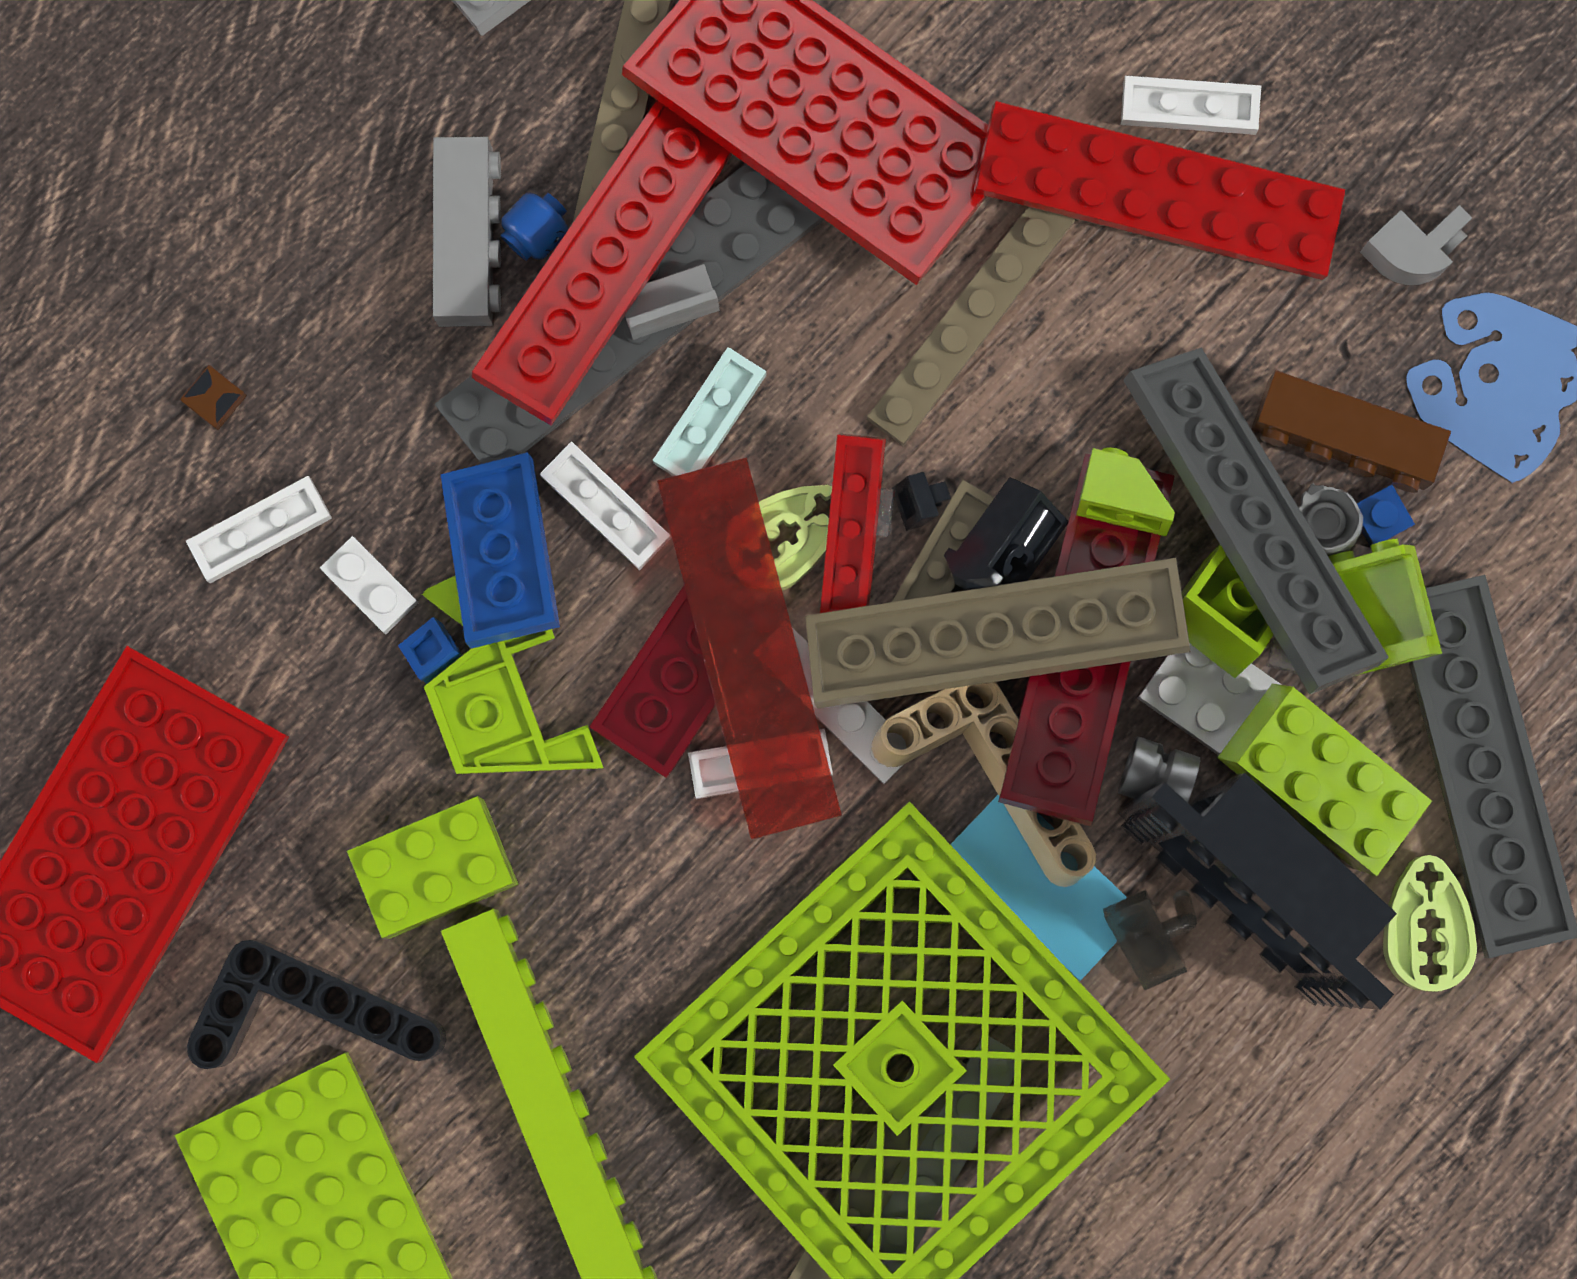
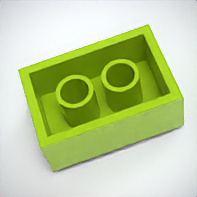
M478 796L347 851L381 938L385 939L396 937L519 885L484 799Z

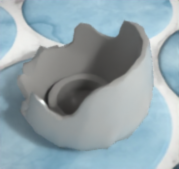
M1312 483L1308 490L1301 495V505L1298 508L1327 556L1350 550L1356 544L1363 526V514L1357 503L1349 493L1341 489L1324 485L1317 486Z

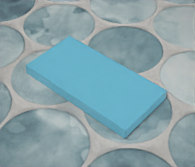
M997 795L950 845L1078 981H1081L1144 913L1095 866L1072 886L1061 887L1051 883L1042 871L1005 805L998 802L999 795ZM1037 813L1039 824L1048 830H1054V827ZM1061 852L1063 865L1070 870L1077 871L1078 864L1074 856L1067 852Z

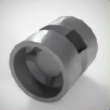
M1138 736L1128 756L1118 793L1135 798L1166 782L1188 803L1199 770L1200 757L1177 749L1170 754H1166L1162 744Z

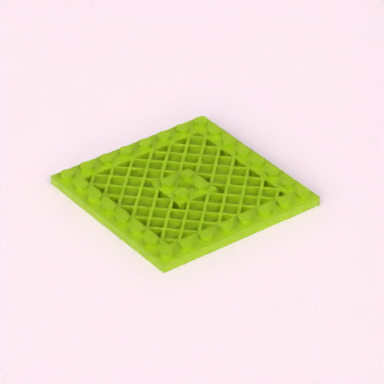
M908 802L634 1056L831 1279H959L1170 1080L1162 1069L911 802ZM909 870L919 881L897 879ZM894 888L920 889L919 914L893 913ZM886 890V913L863 912ZM927 890L950 915L926 914ZM860 920L885 921L884 946L859 945ZM893 921L918 922V947L892 946ZM852 922L851 945L828 944ZM926 923H951V948H925ZM959 924L983 950L958 949ZM826 952L851 953L850 978L825 977ZM818 953L817 977L794 976ZM859 953L884 954L883 979L858 978ZM892 955H917L916 981L891 980ZM925 956L951 957L950 982L924 981ZM958 957L984 958L983 983L957 982ZM991 958L1016 985L990 984ZM791 984L816 985L815 1010L790 1009ZM824 985L849 986L848 1012L823 1011ZM783 986L782 1009L759 1008ZM857 986L883 987L882 1013L856 1012ZM890 988L916 989L915 1014L903 1001L890 1011ZM924 989L949 990V1016L923 1015ZM957 990L983 991L982 1017L956 1016ZM990 992L1017 993L1016 1018L989 1017ZM1024 994L1048 1020L1023 1019ZM757 1016L782 1017L780 1043L756 1042ZM790 1017L815 1018L814 1044L789 1043ZM748 1018L747 1041L725 1040ZM823 1018L848 1019L847 1045L822 1044ZM856 1020L880 1021L855 1044ZM924 1023H948V1049ZM956 1024L982 1025L981 1051L955 1050ZM989 1025L1016 1026L1015 1052L988 1051ZM1023 1027L1049 1028V1054L1022 1053ZM1056 1028L1081 1055L1055 1054ZM723 1048L747 1049L746 1075L721 1074ZM756 1049L780 1050L779 1076L754 1075ZM714 1050L712 1072L702 1060ZM788 1051L813 1052L812 1078L787 1077ZM822 1052L845 1053L833 1064L845 1079L821 1078ZM895 1055H906L910 1057L914 1064V1072L907 1081L895 1082L887 1074V1064ZM955 1057L981 1058L980 1085L955 1084L968 1072ZM988 1059L1015 1060L1014 1086L987 1085ZM1022 1060L1048 1061V1088L1021 1087ZM1055 1062L1082 1063V1089L1055 1088ZM1089 1064L1102 1076L1091 1088H1089ZM721 1081L745 1082L744 1106ZM754 1083L779 1084L777 1110L753 1109ZM787 1084L812 1085L811 1112L786 1111ZM820 1086L845 1087L844 1113L819 1112ZM853 1088L878 1115L852 1114ZM953 1091L980 1092L979 1119L953 1118ZM946 1092L945 1118L921 1117ZM987 1093L1014 1094L1013 1120L986 1119ZM1021 1094L1047 1095V1122L1020 1121ZM1054 1095L1080 1097L1054 1121ZM752 1116L777 1117L776 1142ZM785 1118L810 1119L809 1146L784 1145ZM819 1119L844 1120L843 1147L818 1146ZM852 1121L877 1122L876 1149L851 1148ZM885 1123L897 1136L911 1125L910 1150L884 1149ZM919 1124L945 1125L944 1152L918 1151ZM952 1125L979 1126L978 1153L951 1152ZM986 1127L1013 1128L1012 1155L985 1154ZM1020 1128L1046 1129L1019 1154ZM785 1152L809 1153L808 1178ZM817 1153L843 1154L841 1182L816 1180ZM851 1155L876 1156L875 1183L850 1182ZM884 1156L910 1157L909 1185L883 1183ZM918 1158L944 1159L943 1186L917 1185ZM951 1159L978 1160L977 1188L950 1187ZM985 1161L1011 1162L984 1187ZM816 1187L841 1188L840 1214ZM849 1189L875 1190L874 1217L848 1216ZM883 1190L909 1192L908 1219L882 1218ZM916 1192L943 1193L942 1221L915 1219ZM950 1193L976 1195L949 1220ZM848 1223L874 1225L873 1250ZM881 1225L907 1226L906 1253L880 1252ZM915 1226L941 1228L914 1253ZM881 1260H900L905 1262L892 1273Z

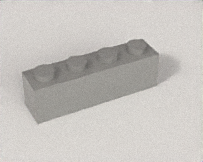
M433 137V318L439 327L493 326V312L501 311L500 285H493V268H500L501 266L500 240H493V223L501 222L500 196H493V179L501 178V157L499 151L493 152L488 137Z

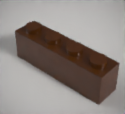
M1277 370L1268 379L1251 428L1252 431L1261 433L1260 439L1266 443L1279 447H1286L1287 443L1304 448V455L1321 462H1330L1332 458L1347 463V469L1352 473L1364 477H1374L1375 474L1392 479L1391 485L1412 493H1417L1418 489L1425 490L1435 482L1451 434L1450 430Z

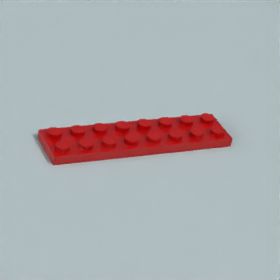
M656 100L472 370V379L552 426L732 156V153Z
M995 101L992 106L973 193L1323 280L1328 276L1346 189Z

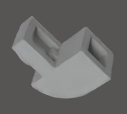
M1459 205L1433 231L1426 235L1400 210L1366 243L1360 253L1383 276L1396 283L1404 285L1424 284L1439 277L1451 265L1453 261L1447 255L1467 237L1462 229L1472 217Z

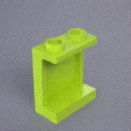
M1390 539L1370 545L1372 553L1355 557L1354 551L1328 556L1389 657L1380 666L1361 674L1442 654L1415 546L1399 545L1398 539Z

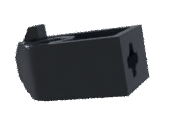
M1009 477L958 550L955 551L948 548L945 552L944 557L951 570L955 584L967 591L1027 581L1065 529L1068 520L1042 491Z

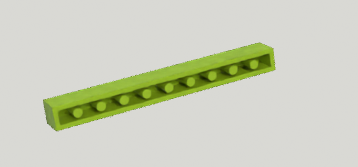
M491 909L442 930V936L581 1279H658L651 1265L646 1268L643 1267L637 1250L644 1248L640 1234L633 1221L625 1223L619 1208L620 1205L626 1203L616 1177L608 1179L601 1162L608 1159L605 1148L598 1133L589 1134L583 1117L590 1115L587 1104L580 1089L572 1091L565 1075L572 1071L569 1060L562 1045L554 1047L547 1030L554 1027L553 1021L544 1001L538 1004L535 1002L529 986L536 984V980L527 959L518 960L512 943L518 941V936L509 915L501 917L498 910Z

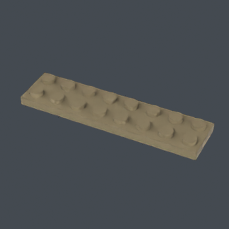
M1176 558L805 616L813 699L817 709L1191 652Z

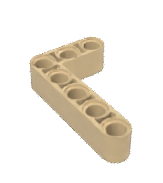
M996 682L944 689L887 719L875 734L871 749L879 763L886 767H898L963 734L1000 797L1018 718ZM971 692L979 695L983 700L984 708L971 706L967 701L966 693ZM931 712L940 715L945 722V728L937 729L928 722L927 713ZM997 732L1006 739L1007 748L996 747L991 742L989 733ZM897 733L902 736L906 743V749L900 750L892 747L888 742L887 734ZM1004 804L1042 871L1051 883L1061 887L1072 886L1093 869L1096 863V853L1080 823L1050 816L1054 822V830H1048L1039 824L1037 812ZM1061 852H1067L1074 856L1078 864L1077 871L1070 870L1063 865Z

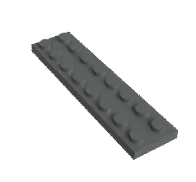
M1202 347L1130 371L1124 378V383L1309 695L1378 667L1389 658Z
M1486 575L1425 588L1442 654L1409 662L1484 958L1497 957L1577 938L1575 915Z

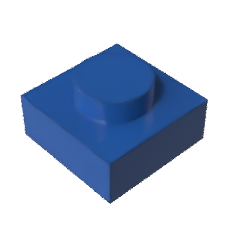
M1393 485L1357 503L1363 514L1362 533L1369 545L1388 540L1415 525Z
M434 617L398 645L418 679L426 684L463 656L442 622Z

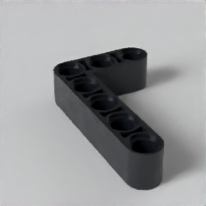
M246 940L236 944L230 951L189 1037L187 1054L191 1062L198 1068L212 1069L224 1067L231 1063L236 1057L266 993L415 1061L428 1060L439 1055L445 1047L446 1032L443 1026L435 1019L268 942ZM252 948L259 950L264 960L261 970L254 975L247 972L243 964L244 955ZM294 967L301 969L306 976L305 987L298 994L290 992L285 984L286 974ZM335 987L344 989L349 999L348 1006L340 1014L330 1010L327 1004L328 994ZM231 991L237 992L243 999L242 1011L236 1017H230L223 1008L224 998ZM377 1006L384 1007L391 1015L390 1027L383 1033L373 1030L369 1023L370 1013ZM420 1025L429 1028L434 1036L433 1046L426 1053L416 1050L411 1042L413 1031ZM210 1034L219 1037L223 1045L222 1054L215 1061L210 1060L203 1052L204 1040Z

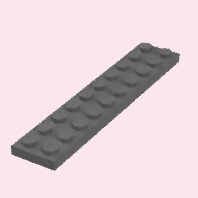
M745 164L704 196L647 283L704 264L712 288L716 292L718 302H720L822 223L824 219ZM624 316L552 426L472 379V375L436 402L435 406L481 464L523 454L696 319L633 340Z

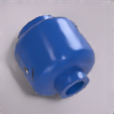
M531 192L525 193L502 217L501 226L504 232L501 234V238L525 261L530 257L542 260L560 243L568 231V226L562 218L567 210L549 193L543 198Z

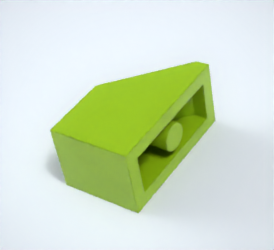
M1107 447L1102 450L1093 448L1087 465L1076 515L1167 536L1175 512L1140 460L1129 457L1125 451L1117 448Z

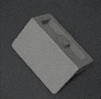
M702 264L646 283L625 315L633 340L720 311L718 298L715 290L712 288L705 265Z

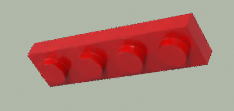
M837 434L820 613L864 607L870 604L886 438Z

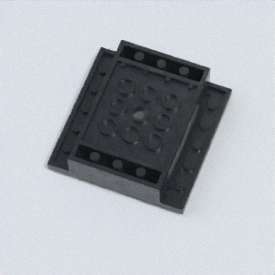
M1246 773L1202 791L1190 805L1165 782L1133 798L1118 813L1125 820L1121 827L1129 836L1141 845L1144 842H1149L1160 853L1155 857L1156 860L1175 877L1180 872L1194 884L1190 889L1191 893L1209 909L1216 904L1229 916L1224 923L1242 940L1246 941L1251 937L1263 948L1259 954L1260 957L1276 972L1281 973L1286 969L1298 981L1294 986L1296 991L1312 1005L1316 1006L1318 1003L1323 1007L1326 1005L1330 1007L1338 1006L1340 1008L1348 1007L1350 1009L1353 1007L1360 1010L1362 1008L1381 1010L1394 995L1356 958L1397 913Z

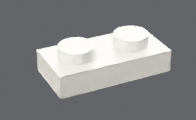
M353 536L320 567L385 634L419 603Z

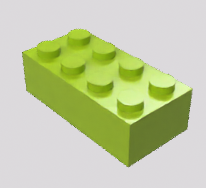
M1272 683L1217 757L1236 774L1246 773L1309 833L1352 868L1378 876L1432 802L1431 799L1291 686Z

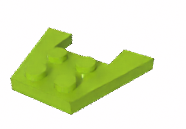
M552 629L472 648L424 686L456 774L604 768L588 725L544 741L512 654L555 639Z

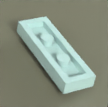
M727 347L654 457L653 464L692 488L766 377V371Z

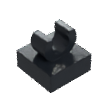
M924 472L909 475L891 488L906 531L922 527L937 517L939 514L936 507L942 506V502L951 499L946 481L929 486Z

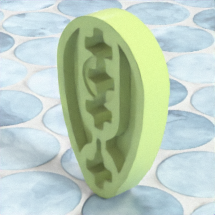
M802 486L779 492L759 501L743 511L734 520L726 538V554L732 572L744 585L760 592L783 591L795 585L815 567L826 553L829 518L822 513L818 516H813L808 521L805 520L813 515V511L817 506L815 501L817 497L821 496L825 501L831 499L832 486ZM784 523L788 528L794 525L799 527L800 530L796 533L798 542L794 545H791L788 541L781 543L778 546L780 556L776 559H773L770 555L762 557L759 560L760 571L755 573L751 568L744 571L740 569L739 566L743 563L741 554L747 550L752 555L757 554L762 549L760 540L764 537L769 541L776 540L780 536L779 525Z
M1426 855L1416 857L1408 863L1398 879L1388 906L1397 914L1384 927L1383 952L1389 969L1403 984L1421 991H1442L1459 984L1471 971L1477 954L1475 925L1462 887L1446 863L1437 856ZM1424 863L1429 864L1430 871L1438 872V881L1430 883V890L1425 889L1424 882L1416 880V872L1424 870ZM1426 910H1431L1432 918L1440 920V928L1432 929L1431 936L1433 941L1441 943V951L1433 952L1432 961L1435 965H1441L1442 974L1435 975L1432 984H1429L1428 976L1420 975L1419 972L1420 966L1427 965L1428 963L1427 953L1418 950V942L1426 941L1427 932L1424 928H1418L1417 924L1418 919L1426 917Z

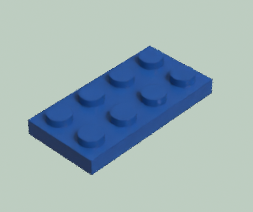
M529 453L440 474L465 643L472 649L560 627L534 463Z

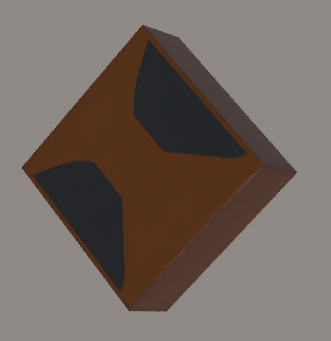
M208 365L180 400L215 429L219 430L247 395Z

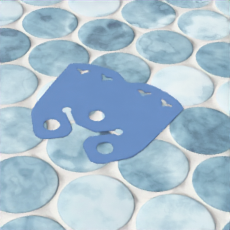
M1480 293L1453 299L1442 308L1444 327L1450 341L1458 345H1465L1491 335V332L1494 330L1502 334V339L1497 342L1493 340L1471 349L1459 371L1463 395L1468 400L1465 406L1457 405V391L1451 367L1441 360H1431L1411 368L1406 376L1407 387L1416 410L1424 422L1450 430L1451 434L1448 441L1511 483L1520 481L1534 472L1549 455L1560 435L1559 411L1577 400V359L1571 349L1577 347V326L1498 294ZM1464 310H1470L1477 316V325L1471 330L1463 329L1458 324V315ZM1493 364L1497 367L1499 376L1495 382L1485 383L1480 379L1479 369L1482 365ZM1436 376L1441 380L1442 389L1437 395H1428L1424 392L1422 383L1426 377ZM1573 376L1574 379L1567 383V389L1563 392L1561 390L1562 383L1560 378ZM1545 425V430L1540 433L1541 441L1537 442V438L1532 430ZM1514 455L1529 456L1527 460L1520 461L1518 468L1514 467Z

